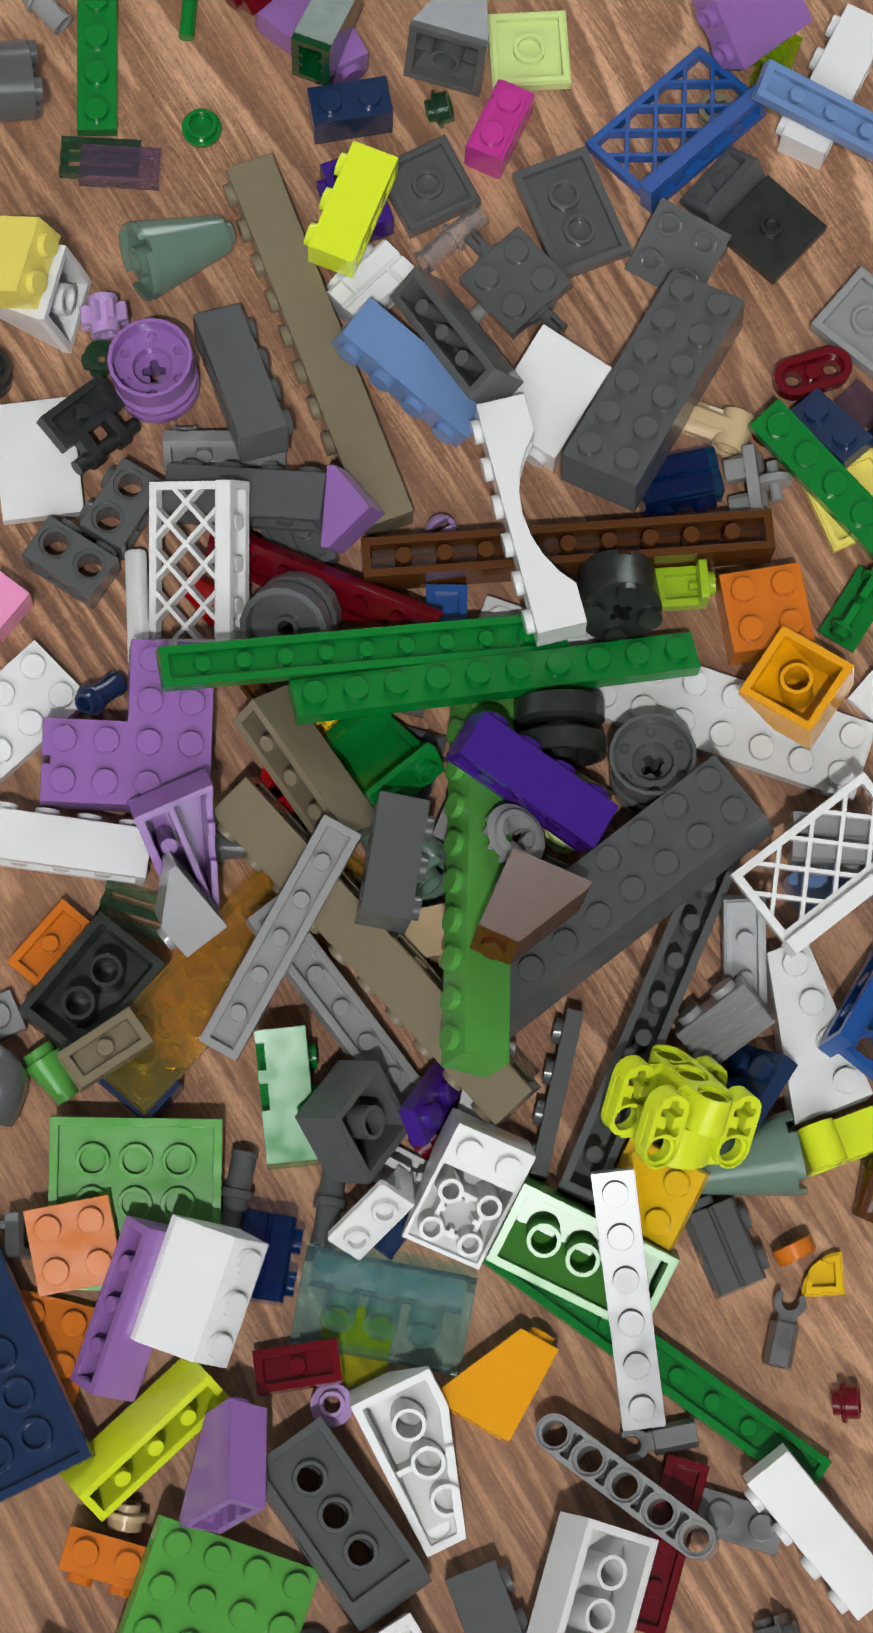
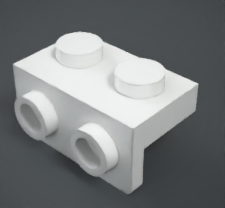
M399 1166L386 1180H379L328 1231V1241L360 1261L415 1206L412 1174Z

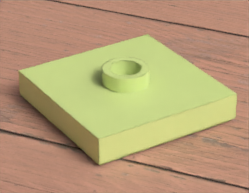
M566 10L488 14V45L492 91L498 79L505 80L528 91L571 89Z

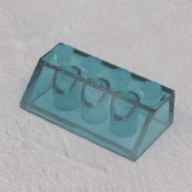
M308 1245L300 1278L290 1344L338 1338L342 1354L415 1368L429 1366L431 1371L458 1376L478 1277L364 1256L359 1261L347 1252Z

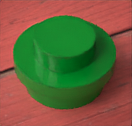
M195 109L183 119V137L193 147H210L221 136L220 119L208 109Z

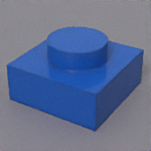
M426 584V605L444 612L441 622L467 619V585Z

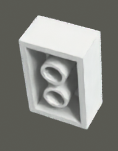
M560 1511L527 1633H634L659 1540L591 1518Z

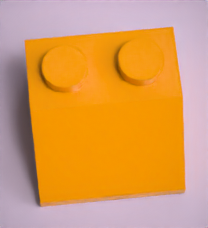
M782 626L740 688L739 695L775 731L811 750L854 685L855 665L791 629Z

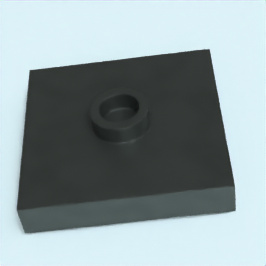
M767 175L717 227L732 235L727 246L770 284L774 285L825 233L827 225Z

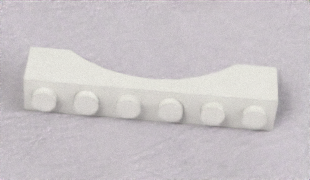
M519 394L476 404L475 420L470 421L471 434L474 444H482L485 457L480 458V466L485 483L492 481L495 495L490 496L495 520H503L506 533L500 534L505 558L513 557L516 571L511 572L515 595H523L526 609L521 610L525 632L527 635L534 634L536 646L584 636L587 620L577 583L560 572L542 553L530 534L522 512L519 494L520 480L534 441V428L525 395Z

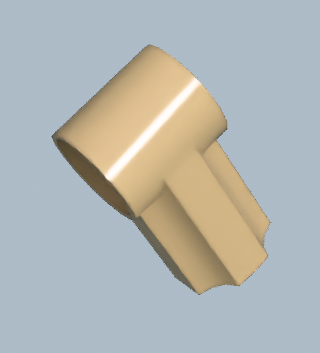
M699 401L680 434L707 443L711 450L718 455L731 458L743 454L742 446L748 445L752 436L748 427L756 418L751 413L737 407L720 409Z

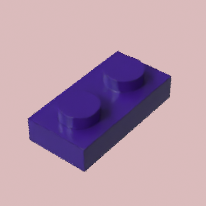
M439 1063L432 1064L398 1110L412 1147L427 1146L460 1099L459 1091L455 1090L444 1079L442 1072L445 1069Z

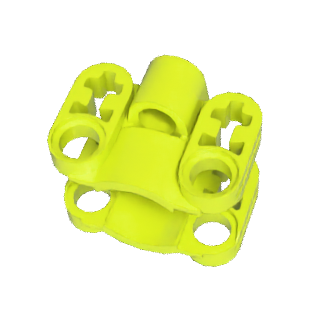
M659 1044L652 1046L648 1063L638 1055H629L616 1064L601 1110V1119L620 1138H634L636 1155L651 1169H661L668 1166L675 1169L694 1170L701 1169L706 1165H720L722 1168L730 1169L738 1166L746 1159L762 1106L760 1100L744 1086L738 1085L727 1089V1072L712 1057L700 1056L693 1059L681 1049ZM631 1107L629 1117L624 1122L615 1124L617 1114L624 1108ZM663 1138L661 1149L655 1154L647 1155L649 1146L655 1140ZM735 1138L733 1148L726 1154L720 1155L722 1145L727 1140Z

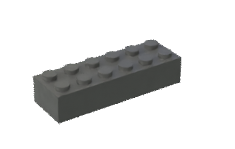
M672 270L562 453L561 480L635 512L689 420L692 411L699 403L741 331L745 300Z

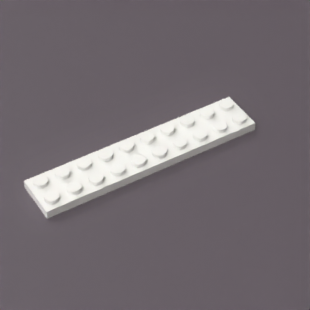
M487 595L479 618L521 615V610L526 608ZM587 632L584 636L567 639L569 646L603 642L593 638ZM702 666L696 676L583 689L584 691L595 692L603 696L605 700V723L621 727L627 720L641 714L662 713L679 720L690 731L698 754L707 757L715 754L722 762L827 797H832L863 772L873 741V723L836 711L811 750L775 731L739 695V690L744 684V680ZM857 788L848 795V804H852Z

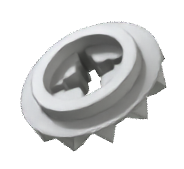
M502 804L485 818L487 826L482 834L489 838L490 842L487 849H494L498 854V863L507 861L512 848H516L539 859L542 857L545 849L544 833L537 819L528 810L515 804ZM521 833L522 835L517 842H509L506 839L507 834L518 835Z

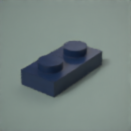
M818 388L791 409L795 416L846 469L873 447V436Z

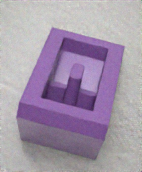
M327 465L321 547L334 553H345L385 513L349 471L336 465Z

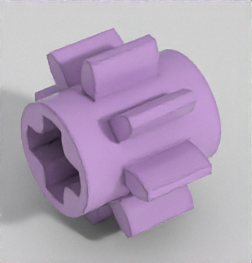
M113 292L93 293L87 297L88 305L79 306L82 331H91V338L94 340H113L121 330V327L129 324L126 301L118 302L117 294Z

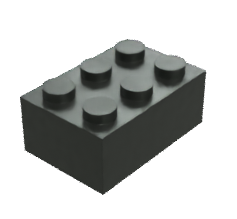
M100 911L22 1003L18 1011L25 1021L63 1050L124 1009L130 1007L135 1014L168 974L166 963Z

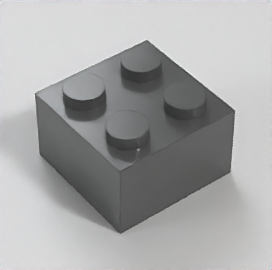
M338 1060L295 1115L296 1121L328 1179L332 1182L370 1184L407 1135L398 1112L402 1105L378 1061Z

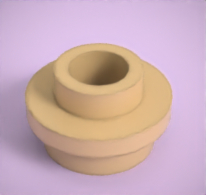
M127 1499L107 1517V1527L124 1533H139L142 1530V1524L148 1521V1512L141 1509L140 1502Z

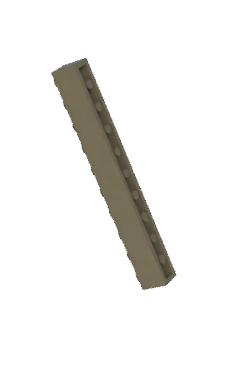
M272 153L226 168L227 183L222 185L226 201L230 208L237 207L241 217L236 220L240 237L243 243L250 241L255 253L250 255L253 270L257 278L263 276L268 286V289L264 290L266 303L271 314L278 312L282 325L277 326L281 341L285 349L292 347L296 360L291 362L295 377L299 385L306 383L311 395L306 397L310 415L313 421L320 419L325 432L320 433V439L325 453L328 457L334 455L338 467L349 471L385 513L365 532L366 537H376L413 524L414 510L356 366L345 362L338 355V349L331 344L342 329L316 264L308 262V246L303 244L305 236Z
M245 777L213 809V816L219 821L216 827L226 839L231 842L236 840L246 851L243 855L245 860L257 872L262 873L264 871L272 879L274 884L271 887L278 895L281 893L312 836L258 777ZM343 871L310 931L316 935L321 933L331 944L328 947L331 955L342 965L346 966L349 964L359 975L356 981L360 987L370 996L374 997L377 995L387 1006L385 1013L390 1020L400 1028L405 1026L415 1036L416 1039L413 1043L420 1053L430 1060L434 1057L441 1065L442 1050L439 1047V1037L442 1031L443 1010L440 1007L443 979L401 933L354 924L360 888ZM510 1052L509 1064L487 1078L444 1068L445 1070L442 1072L444 1079L455 1090L460 1091L463 1089L474 1101L471 1103L474 1112L487 1123L492 1121L495 1125L505 1122L541 1088L537 1081Z

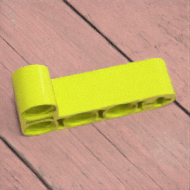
M873 1105L834 1120L827 1118L797 1130L807 1177L826 1172L873 1154Z

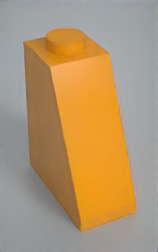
M531 1327L529 1332L522 1328L440 1388L448 1403L449 1412L508 1444L559 1349L552 1346L554 1338L535 1327Z

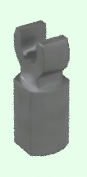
M777 1291L772 1301V1307L777 1316L776 1320L770 1321L762 1363L790 1370L799 1332V1326L795 1325L796 1318L802 1315L806 1308V1297L800 1295L796 1308L794 1310H787L782 1305L784 1292Z
M693 1418L668 1422L664 1427L650 1428V1432L647 1433L640 1429L620 1433L621 1439L634 1437L640 1444V1448L636 1453L625 1455V1461L629 1462L641 1460L648 1451L654 1450L657 1456L699 1447Z

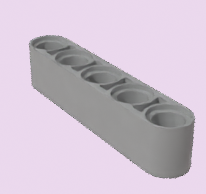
M550 1413L538 1421L535 1427V1438L537 1444L544 1451L686 1557L694 1561L704 1562L711 1559L717 1553L719 1536L717 1531L707 1521L567 1417L558 1413ZM557 1424L565 1425L567 1429L565 1442L559 1446H550L547 1442L549 1429ZM590 1450H598L602 1455L600 1468L592 1473L585 1472L581 1466L583 1455ZM625 1476L635 1477L638 1483L636 1493L628 1499L619 1498L616 1492L618 1481ZM660 1502H668L673 1508L672 1519L665 1525H656L651 1518L653 1507ZM697 1528L705 1529L709 1535L707 1547L700 1552L690 1551L687 1546L688 1534Z

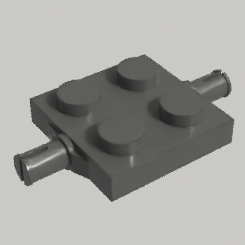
M519 226L501 242L492 246L482 238L477 230L471 232L472 237L468 235L464 243L479 258L476 264L459 278L460 285L512 339H515L527 327L540 321L561 335L560 330L563 333L568 325L558 317L553 309L557 301L573 288L572 281Z

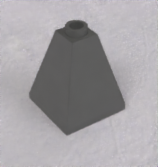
M431 0L410 23L403 76L479 97L489 44L487 0Z

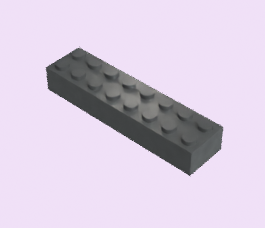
M715 754L567 869V871L591 880V886L579 912L511 964L510 1038L774 833L765 814Z

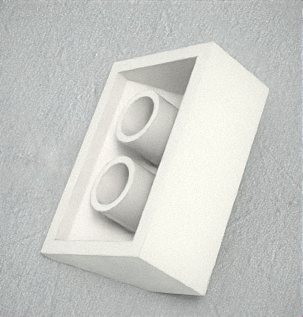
M172 1214L130 1339L194 1363L227 1368L269 1244L239 1228Z

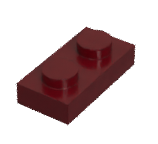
M338 1338L252 1351L256 1388L259 1396L345 1383L340 1340Z

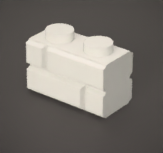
M383 239L376 247L369 244L354 278L337 273L327 285V294L335 314L347 323L357 309L370 297L386 311H389L395 305L389 296L415 266L404 256H401L399 251L387 240Z

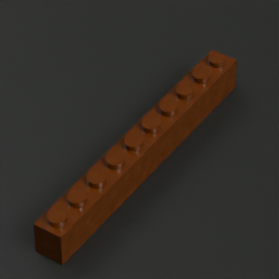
M772 509L528 526L531 536L542 553L567 577H578L580 566L588 558L599 552L611 549H618V554L631 555V551L639 552L652 562L654 568L696 566L698 559H707V567L770 563L776 548ZM505 528L361 538L363 580L388 590L426 588V584L468 585L512 581L511 572L516 571L513 557L505 558L500 534L506 533Z

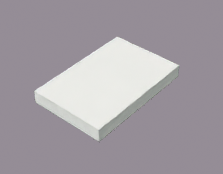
M67 397L0 405V500L4 525L45 521L49 515L55 519L79 517L84 506L81 475H78L71 466V462L79 457L78 449L73 446L62 454L36 423L43 414Z

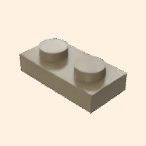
M130 1007L58 1052L57 1059L79 1091L83 1092L152 1047L153 1040Z

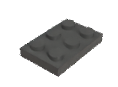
M586 146L512 173L513 184L543 252L569 279L631 256V246Z

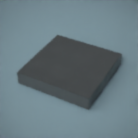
M445 134L397 156L399 157L398 175L388 199L410 239L481 206V199Z

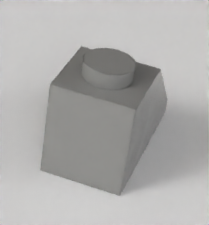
M170 851L163 855L155 914L161 927L156 931L170 950L178 947L188 958L223 931L227 924L221 911Z

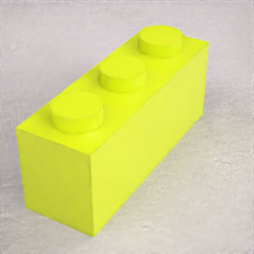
M354 140L348 154L344 152L340 154L334 170V175L338 176L333 188L326 187L319 204V210L322 211L318 223H310L303 244L308 246V262L354 278L397 178L399 157Z

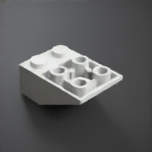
M452 1108L431 1151L414 1198L415 1206L409 1211L401 1236L479 1270L536 1159L530 1142L463 1111Z

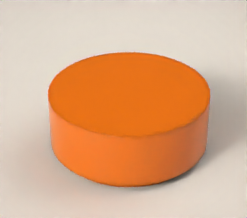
M810 1233L779 1246L772 1251L777 1265L783 1267L815 1251L816 1245Z

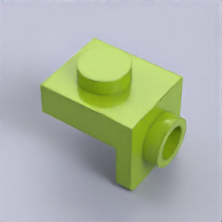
M698 559L696 566L655 568L662 602V612L706 609L710 595H716L714 570L708 571L707 559Z

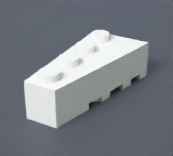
M809 945L792 958L783 947L766 954L767 1001L775 1023L772 1024L776 1053L787 1055L798 1064L782 1090L786 1111L789 1110L793 1117L792 1121L787 1122L790 1132L863 1103L873 1095L870 1084L861 1071L840 1054L830 1058L817 1048L838 1011Z

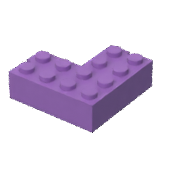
M131 639L129 647L126 721L43 717L39 807L131 812L127 804L129 800L204 768L210 778L214 688L162 692L155 651L159 646H169V641ZM177 641V645L193 644V643H204V642H184V641Z

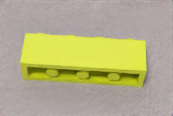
M180 1358L90 1442L95 1454L94 1457L60 1473V1476L77 1497L103 1522L202 1430L205 1414L230 1397L199 1363Z

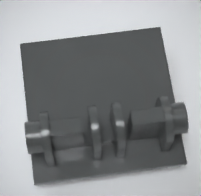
M662 197L624 269L660 289L672 270L706 284L718 261L724 257L728 249L727 244L732 235Z

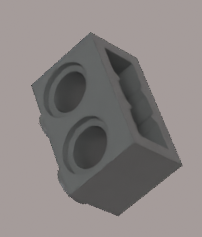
M123 457L117 467L111 466L106 471L100 483L102 490L95 501L89 499L83 506L78 520L81 521L79 525L83 531L82 536L93 543L97 540L105 542L117 552L116 557L124 561L126 550L133 548L149 523V482L165 481ZM135 484L142 488L139 494L133 497H126L120 493L125 486ZM108 517H113L120 521L119 525L112 530H103L99 527L100 522Z
M49 515L22 553L25 567L93 610L121 571L118 558L116 557L117 552L101 540L93 543L83 537V531L70 520L63 518L60 522ZM55 542H62L67 545V549L60 555H50L46 550ZM90 563L98 564L102 567L101 571L93 577H85L80 573L81 569Z

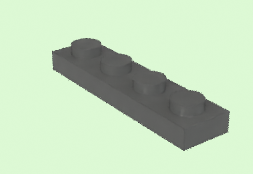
M567 1008L564 1019L556 1018L551 1043L559 1044L555 1060L547 1059L542 1083L549 1085L546 1101L538 1099L532 1122L533 1125L540 1126L537 1142L529 1141L536 1155L529 1177L542 1182L546 1181L584 1015L583 1011Z

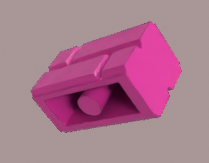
M498 79L491 93V98L488 99L465 146L464 164L493 178L501 179L533 113L535 95L526 89Z

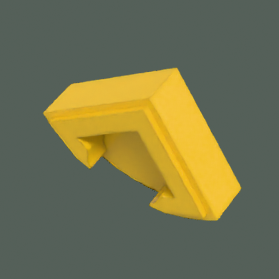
M842 1252L828 1254L809 1268L802 1281L801 1296L828 1297L845 1295Z

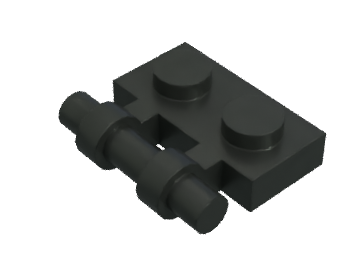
M100 373L43 414L36 422L62 454L73 446L79 450L81 456L71 462L73 470L78 475H83L89 469L96 470L106 462V457L116 449L123 450L132 443V437L141 431L140 424L134 418H130L124 424L118 419L116 414L124 408L125 404ZM101 426L106 431L107 436L96 444L89 434Z

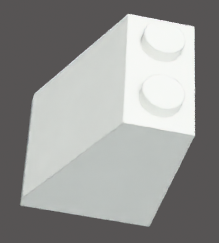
M544 324L515 369L524 383L512 396L525 395L534 428L533 448L526 461L537 468H543L544 466L553 472L562 460L564 449L611 373L612 368Z

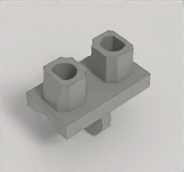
M754 443L742 446L743 454L723 460L727 482L730 485L747 482L748 493L729 496L730 511L770 509L768 491H770L771 502L783 501L782 489L793 484L791 473L779 472L777 460L766 462L767 474H765L763 455L756 452Z

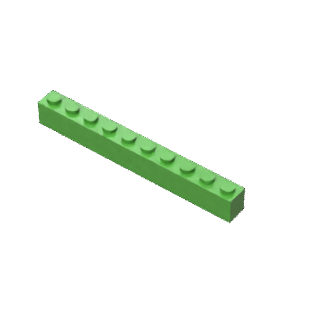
M514 698L450 706V723L446 733L449 749L469 716L483 711H492L501 715L509 722L508 727L514 731ZM448 761L445 770L446 778L448 779V798L444 809L447 816V836L444 841L446 874L443 879L445 912L442 918V929L445 933L444 952L441 957V968L444 970L443 991L440 997V1007L443 1010L442 1031L439 1037V1047L442 1050L441 1067L487 1078L509 1064L511 964L508 965L498 960L488 959L481 953L470 949V945L506 862L498 863V854L494 849H487L490 841L488 837L482 834L487 826L485 818L496 807L509 803ZM512 834L506 835V839L509 842H512Z

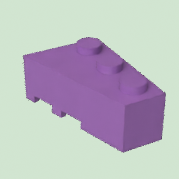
M205 768L127 801L159 878L163 855L170 851L220 910L214 836L216 833L213 819V784Z

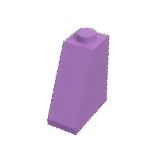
M272 0L255 14V26L262 35L291 55V37L310 0ZM354 27L331 84L358 80L368 71V51Z
M231 1397L225 1399L223 1403L205 1414L179 1517V1527L205 1530L220 1535L266 1509L267 1408L250 1404L249 1400L245 1398Z

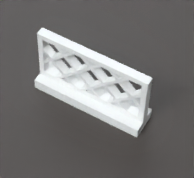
M239 480L149 482V640L169 641L170 646L177 645V641L216 642L241 639L239 619L245 604L249 601L250 482ZM172 490L182 501L171 516L162 508V491ZM183 490L193 491L189 495H187ZM205 490H215V507L206 516L194 502ZM188 509L201 522L189 537L176 524ZM171 530L183 544L169 558L162 550V539ZM206 530L215 538V549L207 558L194 544ZM188 550L201 564L189 578L176 566ZM170 571L182 584L171 599L162 591V580ZM206 571L215 580V590L207 599L194 586ZM187 592L200 604V607L189 620L176 607ZM206 612L214 620V639H204L194 628ZM171 613L182 627L172 639H162V621ZM187 634H189L193 639H183V638H184Z
M862 772L730 875L734 883L782 942L781 946L791 958L873 895V862L871 863L873 852V782L865 772ZM860 785L872 799L870 815L846 812L848 795ZM841 801L840 811L829 810ZM821 815L840 818L837 841L813 838L815 820ZM846 818L869 821L867 845L843 842ZM808 826L807 837L796 836ZM788 841L807 843L804 867L780 864L781 850L785 843ZM812 844L836 847L834 870L810 868ZM842 848L866 851L864 869L858 874L840 871ZM775 852L774 863L763 862ZM755 867L773 869L771 893L754 891L743 876ZM779 870L803 873L801 896L777 894ZM809 874L833 877L831 895L825 900L807 897ZM839 877L850 879L838 889ZM760 897L770 899L769 909ZM776 900L800 902L798 921L786 930L774 916ZM806 903L817 905L805 914Z

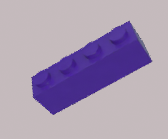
M483 711L469 716L446 754L445 759L509 804H515L528 810L537 819L540 826L577 852L595 848L619 807L608 799V792L594 783H586L575 775L576 770L565 761L560 759L553 760L542 752V745L535 739L526 735L520 736L508 727L509 722L501 715L492 711Z

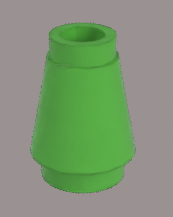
M49 1040L23 1057L22 1060L27 1066L28 1074L59 1106L80 1091L57 1059V1053L61 1051L60 1046L56 1048L52 1041Z

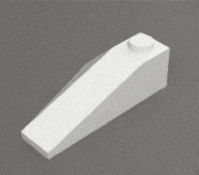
M424 1366L387 1372L350 1390V1407L426 1556L430 1557L465 1540L466 1532L449 1407L430 1367Z

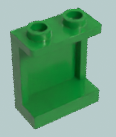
M391 714L342 719L322 735L372 808H374L380 791L412 797L445 771L435 746L430 742L423 745L398 723Z

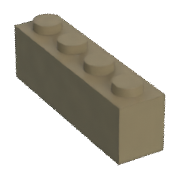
M285 685L252 699L232 722L310 834L313 835L325 814L363 835L362 840L370 832L373 808L314 723L295 724L287 689L288 686Z

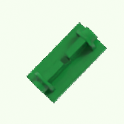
M862 566L858 567L818 633L851 653L855 651L873 622V567L871 570H867Z

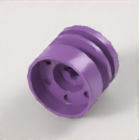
M145 318L131 322L116 334L109 346L107 363L116 393L125 404L124 408L129 415L145 423L163 424L175 421L187 413L198 398L201 382L190 341L183 331L167 320ZM155 376H159L158 382L154 383Z

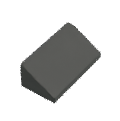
M729 146L679 200L680 205L690 213L717 227L765 179V174L758 158Z

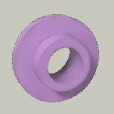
M335 1384L319 1387L312 1395L310 1402L311 1413L315 1420L321 1416L328 1427L340 1426L352 1415L349 1391L344 1386ZM328 1397H336L340 1401V1408L337 1412L328 1413L324 1409L323 1403Z

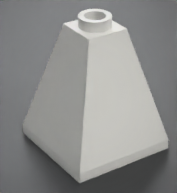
M59 245L57 254L52 260L47 277V287L42 294L38 309L0 308V319L64 353L71 354L81 322L79 306L86 305L92 279L67 246Z

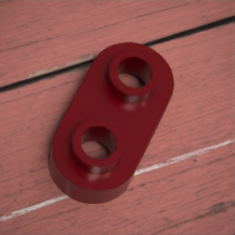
M828 346L784 359L775 369L772 379L773 388L781 398L788 401L804 399L816 388L823 393L838 389L846 384L850 377L852 360L845 350L836 346ZM826 366L834 367L837 374L828 375L824 372L823 368ZM793 377L798 380L799 385L796 387L789 386L786 383V379Z

